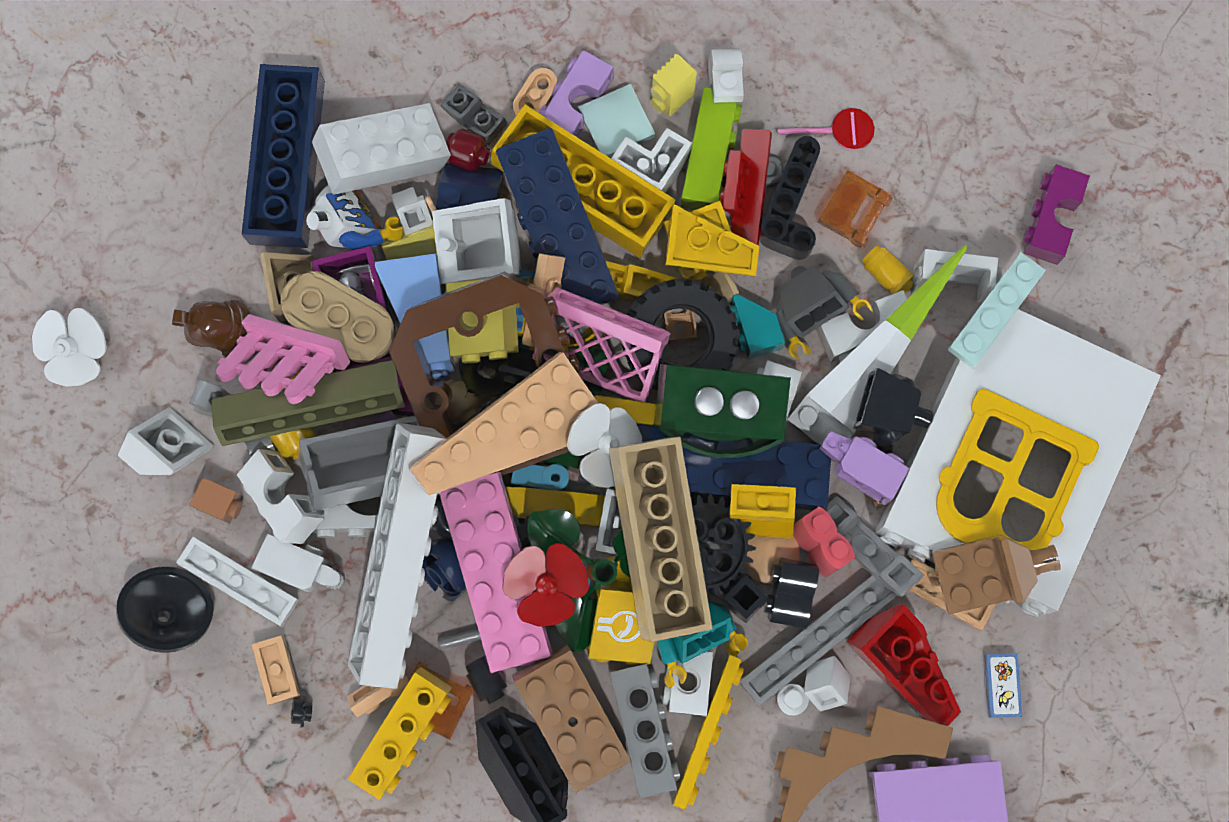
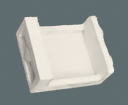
M925 249L914 266L913 274L915 276L913 282L915 285L912 287V294L955 253ZM964 254L947 282L976 285L978 287L977 302H984L1002 278V269L997 268L998 258Z

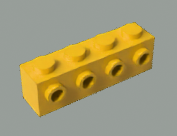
M420 667L411 677L348 780L378 800L386 792L392 794L402 779L397 775L402 766L404 765L409 768L418 754L414 747L419 739L425 742L434 729L435 725L431 723V720L436 713L442 715L452 699L447 695L452 687Z

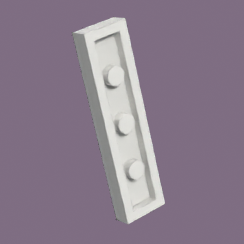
M195 537L191 538L176 562L283 627L299 601Z

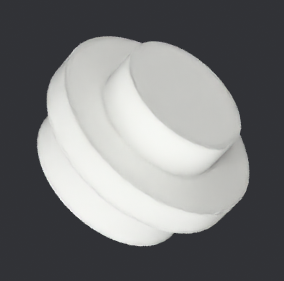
M788 684L778 692L777 704L780 710L787 715H799L808 706L809 698L804 694V688L800 685Z

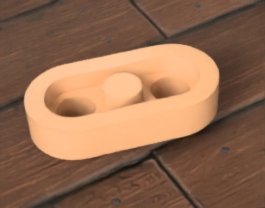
M539 68L530 74L514 99L513 111L515 117L524 104L532 107L538 113L544 105L548 106L553 98L552 92L557 84V77L553 71L547 68ZM541 83L548 85L546 89L538 88Z

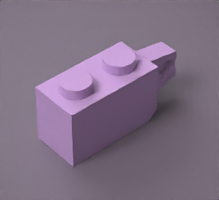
M830 431L819 449L837 463L834 467L836 476L883 505L892 501L910 469L903 465L904 461L892 453L885 454L876 448L877 445L866 437L859 438L855 436L851 440Z

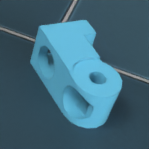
M558 464L548 467L530 465L513 471L511 487L564 491L569 483V474L563 466Z

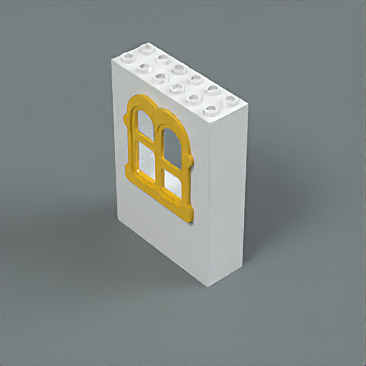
M1017 309L974 368L958 357H955L931 409L933 411L932 421L927 429H922L905 465L910 469L893 500L886 506L874 533L890 548L896 549L899 546L908 551L907 555L910 558H916L923 563L926 559L934 563L932 551L997 535H1002L1012 540L1003 531L1001 519L1008 500L1012 497L1018 498L1041 509L1045 516L1034 538L1029 541L1015 542L1030 550L1054 545L1058 553V557L1054 558L1060 560L1061 570L1037 575L1038 582L1025 602L1019 604L1021 605L1020 610L1034 617H1038L1039 614L1046 615L1058 611L1161 375ZM991 416L1021 429L1023 432L1020 444L1010 462L982 451L977 446V441L985 423ZM1037 439H1043L1068 451L1071 456L1053 498L1039 495L1021 486L1018 482L1021 471ZM969 461L980 463L999 472L1003 476L1002 484L990 510L986 515L977 519H970L961 515L955 508L953 500L955 489ZM1013 600L1004 601V603L1009 604Z

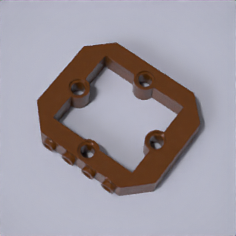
M504 271L408 308L389 352L419 426L433 428L446 438L455 433L446 410L452 402V390L445 382L434 380L419 339L452 327L462 336H475L486 325L487 314L517 303L520 305L537 349L535 354L536 366L539 368L547 362L543 355L545 350L554 349L558 353L563 352L576 372L580 373L581 368L576 355L570 356L566 344L570 343L564 325L559 326L555 315L559 311L553 296L548 297L544 289ZM469 311L476 314L478 324L472 327L466 325L463 321L464 312ZM437 392L441 395L443 403L441 405L432 404L428 399V393ZM567 447L497 472H501L502 476L569 452Z

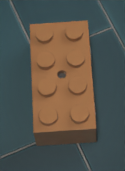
M565 645L552 652V656L536 661L513 674L512 677L574 792L577 793L628 764L631 760L568 645Z

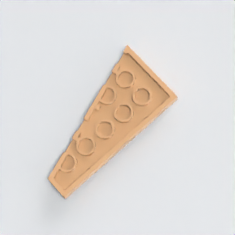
M559 352L408 469L427 495L436 494L567 447L572 424L582 411L594 404H598V402L565 354Z

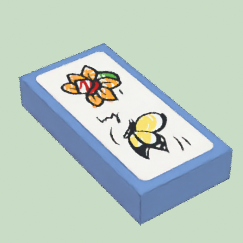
M1018 654L984 655L989 718L1022 717Z

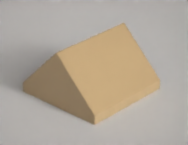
M263 252L260 256L271 312L279 322L288 321L285 318L281 305L283 288L294 276L314 271L311 262L314 260V256Z

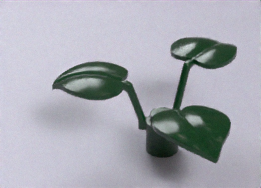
M562 509L533 511L530 513L527 523V533L531 546L541 548L544 555H546V550L552 544H564L578 554L579 558L587 564V576L594 582L582 599L570 597L575 604L573 615L555 625L558 633L570 650L574 653H579L590 646L598 600H588L589 596L596 590H599L601 585H609L616 579L618 561L621 571L630 577L623 530L613 539L612 546L617 556L613 557L612 561L602 557L591 559L571 547L580 537L579 522L571 513Z

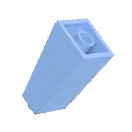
M436 253L375 262L377 273L400 323L406 310L411 306L445 294L444 284H440ZM448 329L419 339L434 380L447 379L449 374L455 373L454 358L450 356Z

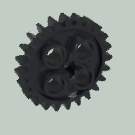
M705 494L703 500L700 495H693L692 509L697 527L698 542L727 543L731 545L729 550L699 548L706 592L708 593L709 590L711 595L718 596L719 587L723 591L729 592V581L737 584L740 581L737 576L738 573H749L743 565L745 562L753 563L754 561L747 556V552L756 550V547L748 545V540L754 538L755 534L746 533V529L751 525V522H741V519L730 518L731 502L724 506L725 497H717L714 501L711 494ZM720 523H723L726 527V533L720 539L717 535V527ZM721 554L724 558V564L718 570L715 566V559Z

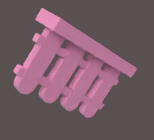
M248 314L241 322L247 335L245 337L240 336L237 339L238 345L226 358L221 357L217 362L216 373L222 382L231 381L237 374H240L238 380L244 389L254 388L260 381H263L261 387L267 396H275L285 388L284 394L288 402L297 404L306 396L311 397L315 393L314 386L325 373L330 374L334 368L344 371L349 365L350 360L339 340ZM257 352H259V353L256 355V357H255V358L249 363V365L247 366L246 364L251 360V358H252ZM279 359H282V360L276 365V367H275L271 372H269L270 369L276 364V362H277ZM302 366H305V367L301 370V372L295 377V379L292 380L293 376L298 372V370H299Z

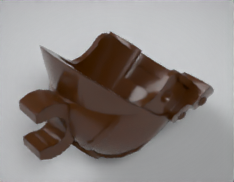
M239 300L224 301V303L203 301L193 304L189 312L174 310L172 325L184 327V335L188 343L194 346L217 349L222 352V355L227 357L238 345L237 339L240 336L245 337L247 335L241 322L250 312L247 306Z

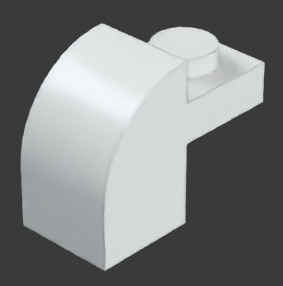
M741 49L710 50L708 73L709 86L713 90V103L743 102V58Z

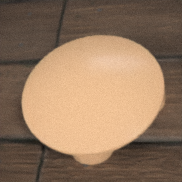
M794 536L793 539L754 537L748 540V545L756 547V550L747 552V556L754 561L753 563L745 562L743 566L749 572L747 574L748 577L762 583H771L772 567L774 564H779L780 557L799 561V545Z

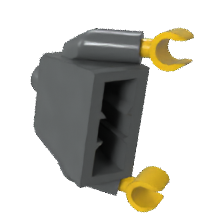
M798 266L791 271L790 276L792 279L780 288L781 300L779 301L776 315L785 339H789L791 342L788 349L789 354L793 358L800 360L797 354L798 347L802 346L804 353L807 355L811 354V348L807 343L800 341L797 335L803 338L849 308L848 302L852 303L853 312L860 320H864L858 313L860 307L867 306L872 313L873 308L867 300L859 299L857 296L859 294L858 291L843 274L830 270L821 272L817 266H811L808 269Z

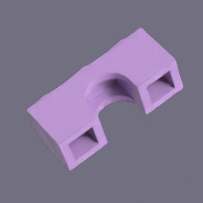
M584 50L579 58L574 57L567 68L568 75L563 82L559 81L552 92L553 99L548 106L544 105L539 111L541 115L576 137L584 126V115L571 107L572 101L579 96H589L593 99L603 96L614 78L613 66Z

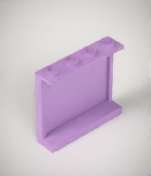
M990 755L971 756V762L959 763V758L939 759L940 765L928 766L927 760L908 762L909 768L896 769V763L877 765V771L869 772V777L873 778L878 822H1008L1001 762L990 760Z

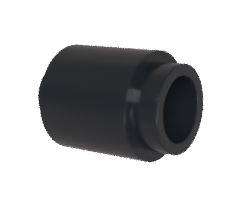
M486 655L465 667L468 672L466 677L480 702L487 700L488 704H491L505 696L503 690L508 686L500 671L490 672Z

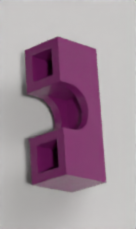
M1057 164L1050 173H1044L1039 185V189L1043 190L1041 199H1036L1031 211V216L1035 217L1032 227H1027L1023 236L1022 243L1026 244L1023 254L1056 265L1064 259L1074 229L1061 225L1055 218L1054 210L1064 208L1075 211L1083 201L1090 175Z

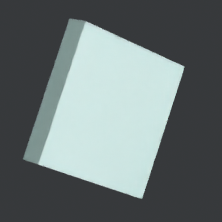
M631 84L578 106V112L584 115V124L596 149L608 157L614 155L625 137L637 144L655 138V132Z

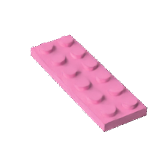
M501 472L483 476L442 491L440 498L490 672L493 673L552 656L553 653L545 626L538 627L523 622L517 614L518 604L528 595L520 599H510L504 594L502 589L504 571L511 559L523 549Z

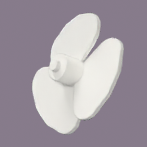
M83 308L73 309L68 315L67 333L65 319L60 312L56 310L45 312L36 322L32 341L35 356L41 361H49L44 368L46 378L50 382L65 387L82 386L96 379L101 371L100 364L96 359L104 356L107 349L104 330L96 317Z
M598 403L582 411L572 424L567 440V448L570 453L576 456L591 452L580 463L582 477L594 486L610 488L615 486L609 448L642 442V436L636 422L624 409L612 408L609 410L605 404Z

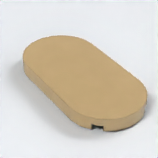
M309 271V273L302 275L298 274L291 278L283 288L281 294L282 310L285 318L293 327L339 340L348 358L355 362H373L382 358L389 351L395 338V325L386 309L329 275L318 271Z

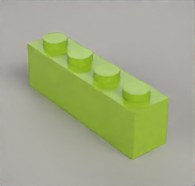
M704 87L681 199V207L694 210L718 201L721 202V192L725 189V187L721 186L722 176L725 177L724 165L726 160H729L726 159L728 149L734 150L737 132L731 131L733 122H739L742 105L737 104V102L713 103L712 88Z

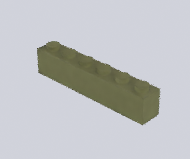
M391 360L326 374L314 386L315 393L311 397L306 396L297 404L288 402L284 394L285 388L275 396H267L262 388L211 399L213 429L221 446H227L405 407L402 383L395 364Z

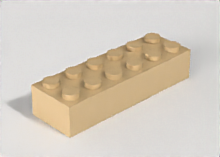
M668 437L609 448L640 637L646 641L654 642L712 630L681 438Z

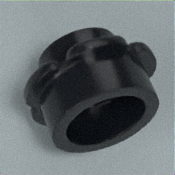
M303 696L302 699L293 698L291 724H300V728L304 727V721L311 722L313 704L307 702L306 696Z

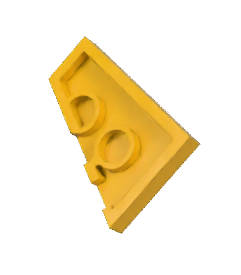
M675 204L672 205L665 265L756 276L760 246L728 230H724L708 220L685 211Z

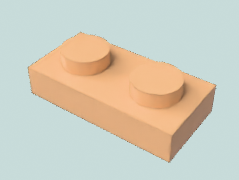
M280 635L251 644L267 704L273 705L300 696L284 636Z
M406 670L403 679H399L397 689L363 685L348 695L349 706L355 716L358 718L362 714H369L376 710L380 703L388 697H394L402 693L410 681Z

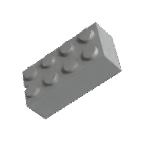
M416 416L299 440L298 457L304 479L307 480L306 486L313 511L382 496L396 423L419 426Z

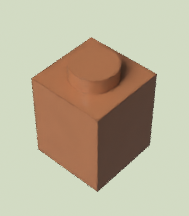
M202 478L189 506L230 524L232 518L236 519L242 509L243 502L241 499L243 496L236 491Z

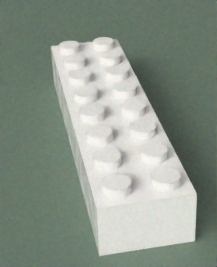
M396 423L348 661V667L359 685L397 689L399 679H403L405 674L406 662L403 660L405 648H409L411 645L412 631L409 628L411 618H415L418 611L416 594L418 587H421L424 582L425 571L422 568L424 556H428L430 552L431 538L428 535L430 525H434L437 518L436 496L441 493L427 495L408 468L447 439L433 428Z

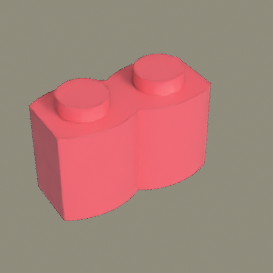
M816 508L794 524L793 536L803 550L808 552L810 562L817 564L820 569L819 574L828 577L855 559L851 544L843 535L837 532L835 522L823 508Z

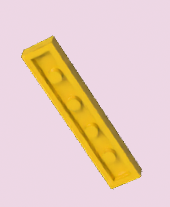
M732 655L727 656L707 709V716L704 717L673 799L672 805L685 810L687 804L693 806L699 787L694 785L698 775H705L711 757L706 756L709 745H716L722 727L717 726L721 714L727 715L733 698L728 695L732 684L738 686L744 668L739 667L742 659Z

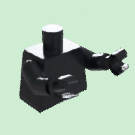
M877 368L868 375L853 429L877 433L872 439L877 445L876 448L885 454L892 453L893 445L891 444L898 441L901 436L910 433L913 424L926 429L929 427L933 411L918 406L921 391L915 387L912 379L899 374L891 375Z

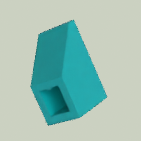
M739 294L732 296L731 306L729 307L732 312H735L738 319L736 323L738 329H740V339H738L740 351H746L747 358L751 359L782 350L785 340L777 315Z

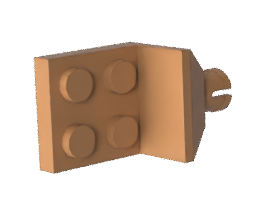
M1002 535L932 551L949 615L1008 600H1013L1017 604L1024 603L1038 582L1037 575L1061 570L1060 560L1054 558L1058 557L1054 545L1030 550Z

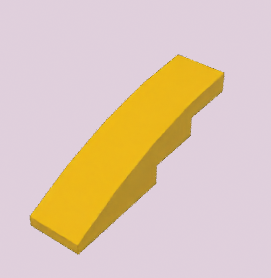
M606 261L619 294L618 299L634 302L642 293L657 283L676 278L632 264L623 266Z
M505 487L513 517L517 515L519 521H525L527 515H530L533 511L562 509L571 513L579 522V526L600 527L605 496L545 489Z

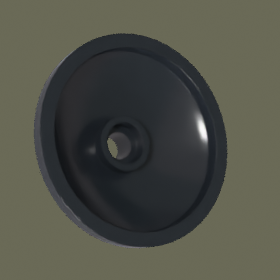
M154 567L136 574L121 589L116 606L117 621L126 637L143 649L159 653L181 651L197 643L208 631L214 611L213 600L205 584L192 573L175 567ZM166 617L168 621L162 622L158 618Z

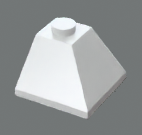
M169 407L129 430L118 456L139 475H172L212 450L214 445Z

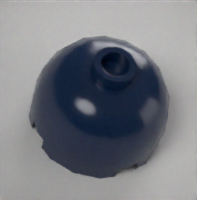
M441 538L431 541L430 552L428 556H424L422 568L425 571L424 580L434 591L439 586L446 593L442 597L453 602L467 590L453 540Z

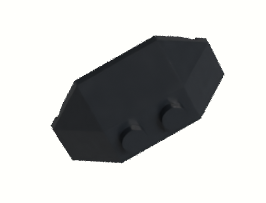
M503 706L475 721L478 759L509 813L521 822H561L566 819L568 779L537 724L521 715L510 712L509 709Z

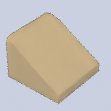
M717 272L705 283L706 286L710 285L715 288L717 293L721 297H725L729 303H731L732 296L739 293L729 273Z

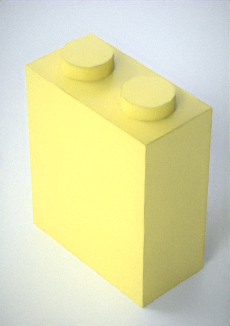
M485 278L446 283V293ZM516 304L487 314L486 325L475 336H462L454 327L449 328L450 356L462 358V363L480 362V357L489 356V360H502L508 358V353L519 352ZM469 311L463 313V321L466 325L472 327L478 324L476 314Z

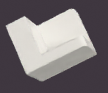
M835 656L816 661L807 668L804 694L820 712L847 704L850 674Z

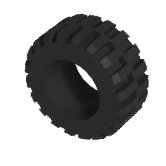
M675 278L657 283L642 293L633 302V305L626 314L653 326L662 314L672 309H687L699 315L708 330V345L704 354L696 362L684 367L729 371L733 366L734 357L738 354L739 347H737L738 339H740V329H737L736 321L738 319L735 312L731 311L730 303L725 297H721L715 288L710 285L706 286L701 281ZM642 348L634 351L641 366L651 363L654 353ZM628 354L625 355L630 369L634 370L635 367ZM661 358L651 386L654 390H658L660 364L671 365Z

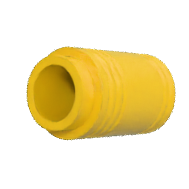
M875 246L862 260V263L865 265L864 269L890 294L902 290L906 294L915 285L911 281L915 275L892 255L886 247Z

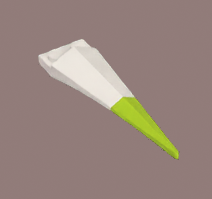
M967 245L961 247L816 385L787 420L820 445L830 431L850 439L856 431L853 427L869 373L877 368L889 374L892 373L966 252Z

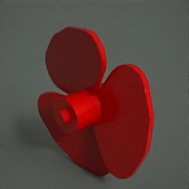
M555 543L549 546L546 550V555L537 546L525 547L516 554L504 571L502 589L504 594L510 599H520L528 595L518 604L517 614L523 622L540 627L556 625L570 618L575 610L574 601L570 597L580 598L584 596L589 589L586 567L578 554L564 544Z

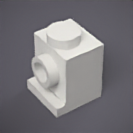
M413 187L391 195L405 235L433 225L423 195L417 197Z

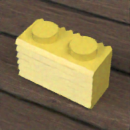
M674 54V58H670V62H666L665 66H661V70H657V74H653L652 88L650 89L652 93L651 105L659 113L664 112L669 117L688 101L695 92L697 72L679 54Z

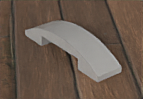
M838 496L828 503V507L824 510L828 512L835 522L837 532L843 535L851 544L855 560L883 585L902 598L924 577V574L902 554L898 555L860 521L858 514Z

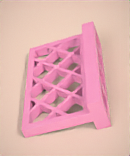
M556 288L551 292L548 297L553 296L559 311L557 315L564 317L568 328H566L567 333L572 332L579 346L570 350L569 354L572 355L581 351L589 365L582 368L581 372L578 373L581 379L632 400L646 402L663 349L668 343L671 332L560 288ZM584 325L592 328L597 339L585 344L578 328ZM611 337L620 339L625 350L613 355L606 340ZM600 343L607 358L595 363L588 347ZM535 346V350H534L533 357H532V359H534V360H535V354H536V351H537L536 346ZM641 348L654 353L651 363L641 366L634 352ZM543 353L546 361L552 358V356ZM628 354L635 369L623 374L616 359ZM610 362L617 377L611 380L602 377L598 369L599 366ZM638 374L644 385L642 392L631 389L626 378Z

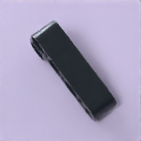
M803 136L795 142L760 229V242L763 246L798 260L807 258L811 254L816 242L815 233L811 228L793 221L820 154V144L811 136ZM805 150L808 151L809 154L807 155L805 163L802 164L799 161L802 153ZM796 175L800 177L802 182L800 184H793L788 180V177ZM779 201H786L791 205V209L782 210L777 206V203ZM775 227L780 231L781 235L772 237L768 235L766 229ZM803 238L807 241L808 246L800 248L795 245L794 239Z

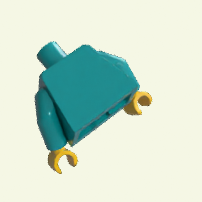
M708 601L712 630L657 641L663 665L667 664L669 669L664 678L665 684L669 688L674 686L672 674H676L679 677L681 684L684 683L687 677L685 669L677 666V660L683 664L728 641L725 645L726 652L734 657L740 653V650L743 651L747 648V637L735 632L737 627L724 605Z

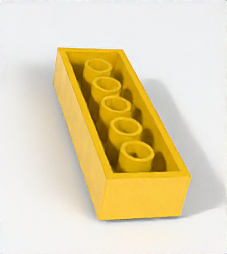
M524 104L492 149L491 164L503 171L496 154L497 149L545 129L552 128L592 228L641 259L664 225L663 222L670 216L672 205L675 204L676 199Z

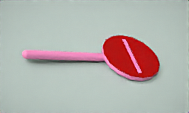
M848 108L836 115L832 122V127L778 129L777 134L832 133L833 138L840 146L849 150L863 149L871 142L874 137L875 127L873 120L866 112L861 109Z

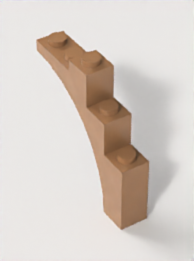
M877 706L875 712L869 711L864 729L870 731L868 736L833 726L830 732L824 731L819 748L825 751L823 757L786 747L785 752L779 751L774 770L780 771L779 778L791 782L789 787L783 786L778 803L784 806L781 819L775 817L773 822H798L811 800L829 782L846 770L869 760L891 755L916 754L946 759L953 728Z

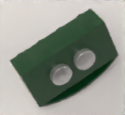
M660 364L654 427L666 437H680L682 447L706 456L736 458L760 453L784 441L791 377ZM689 432L695 436L714 441H736L750 438L752 443L749 447L740 449L713 450L695 446L684 441L683 434Z

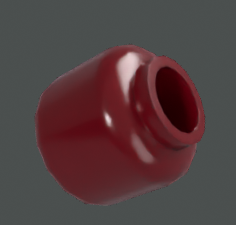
M460 129L448 136L446 144L451 154L448 159L451 165L467 171H475L481 165H486L490 156V149L487 148V141L484 136L466 129Z

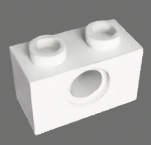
M705 652L683 664L679 660L676 661L677 666L683 667L686 673H690L695 677L696 685L693 690L684 691L679 686V677L676 674H672L674 686L672 688L665 686L663 705H668V712L707 716L713 652Z

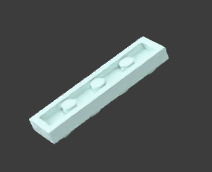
M1020 252L949 347L948 351L974 368L1046 270Z

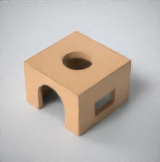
M686 309L683 313L672 314V311L669 310L663 314L664 330L671 332L666 345L696 341L697 330L694 312ZM676 323H682L685 326V331L682 334L674 332L673 327Z

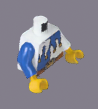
M329 185L316 197V205L307 215L306 220L308 227L311 230H319L329 245L351 250L371 246V248L384 243L383 239L385 238L391 241H398L403 235V226L397 228L399 226L398 217L388 218L383 230L357 190L333 195Z

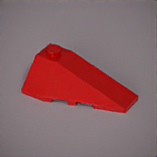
M903 603L868 619L846 641L848 645L922 719L949 726L961 711L947 679L944 678L938 665V657L931 649L924 625Z

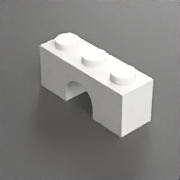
M899 291L875 301L872 308L876 325L871 329L856 327L851 321L848 312L834 317L818 327L816 331L830 362L839 360L841 363L907 300L904 291Z
M258 449L238 472L237 476L243 483L246 493L252 497L258 506L259 513L273 529L274 536L281 543L303 544L324 520V517L319 510L313 511L309 496L288 494L285 497V486L293 476V471L278 451Z

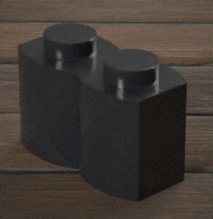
M780 557L779 564L773 565L770 582L774 583L772 595L767 594L768 601L764 604V612L768 613L769 622L807 629L820 569L817 564Z

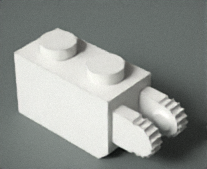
M267 534L252 566L254 570L306 592L316 590L318 584L335 590L345 585L343 574L328 567L329 561L321 557L324 551L308 544L302 549L293 545L294 543H281L276 537Z

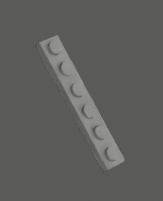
M872 575L810 624L807 629L800 632L741 679L739 683L759 707L898 595Z

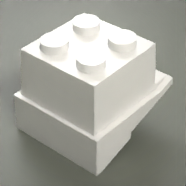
M503 198L432 211L440 284L487 278L504 271L511 275H518L519 271L522 270L516 215L510 200Z

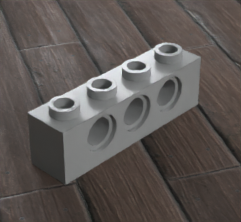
M647 664L610 672L639 798L677 790L675 782L681 781L677 762L671 763L668 751L674 750L670 732H663L660 721L666 719L662 700H655L653 692L654 688H658L655 670H648ZM635 690H642L647 694V704L642 708H635L630 703V694ZM647 720L653 723L655 734L652 738L642 739L639 737L637 726L640 722ZM658 752L662 756L663 763L658 770L652 771L646 768L644 759L648 753Z

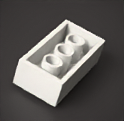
M430 103L321 124L312 140L333 195L440 172L451 156Z

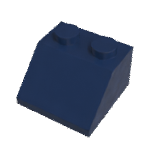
M445 164L439 180L436 209L441 210L501 199L504 172L500 169L479 167L475 171H467L451 164Z

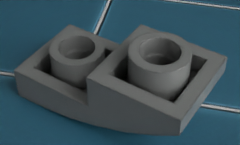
M460 84L456 86L440 105L444 111L467 130L484 136L488 145L507 125L504 117L484 105L480 97Z

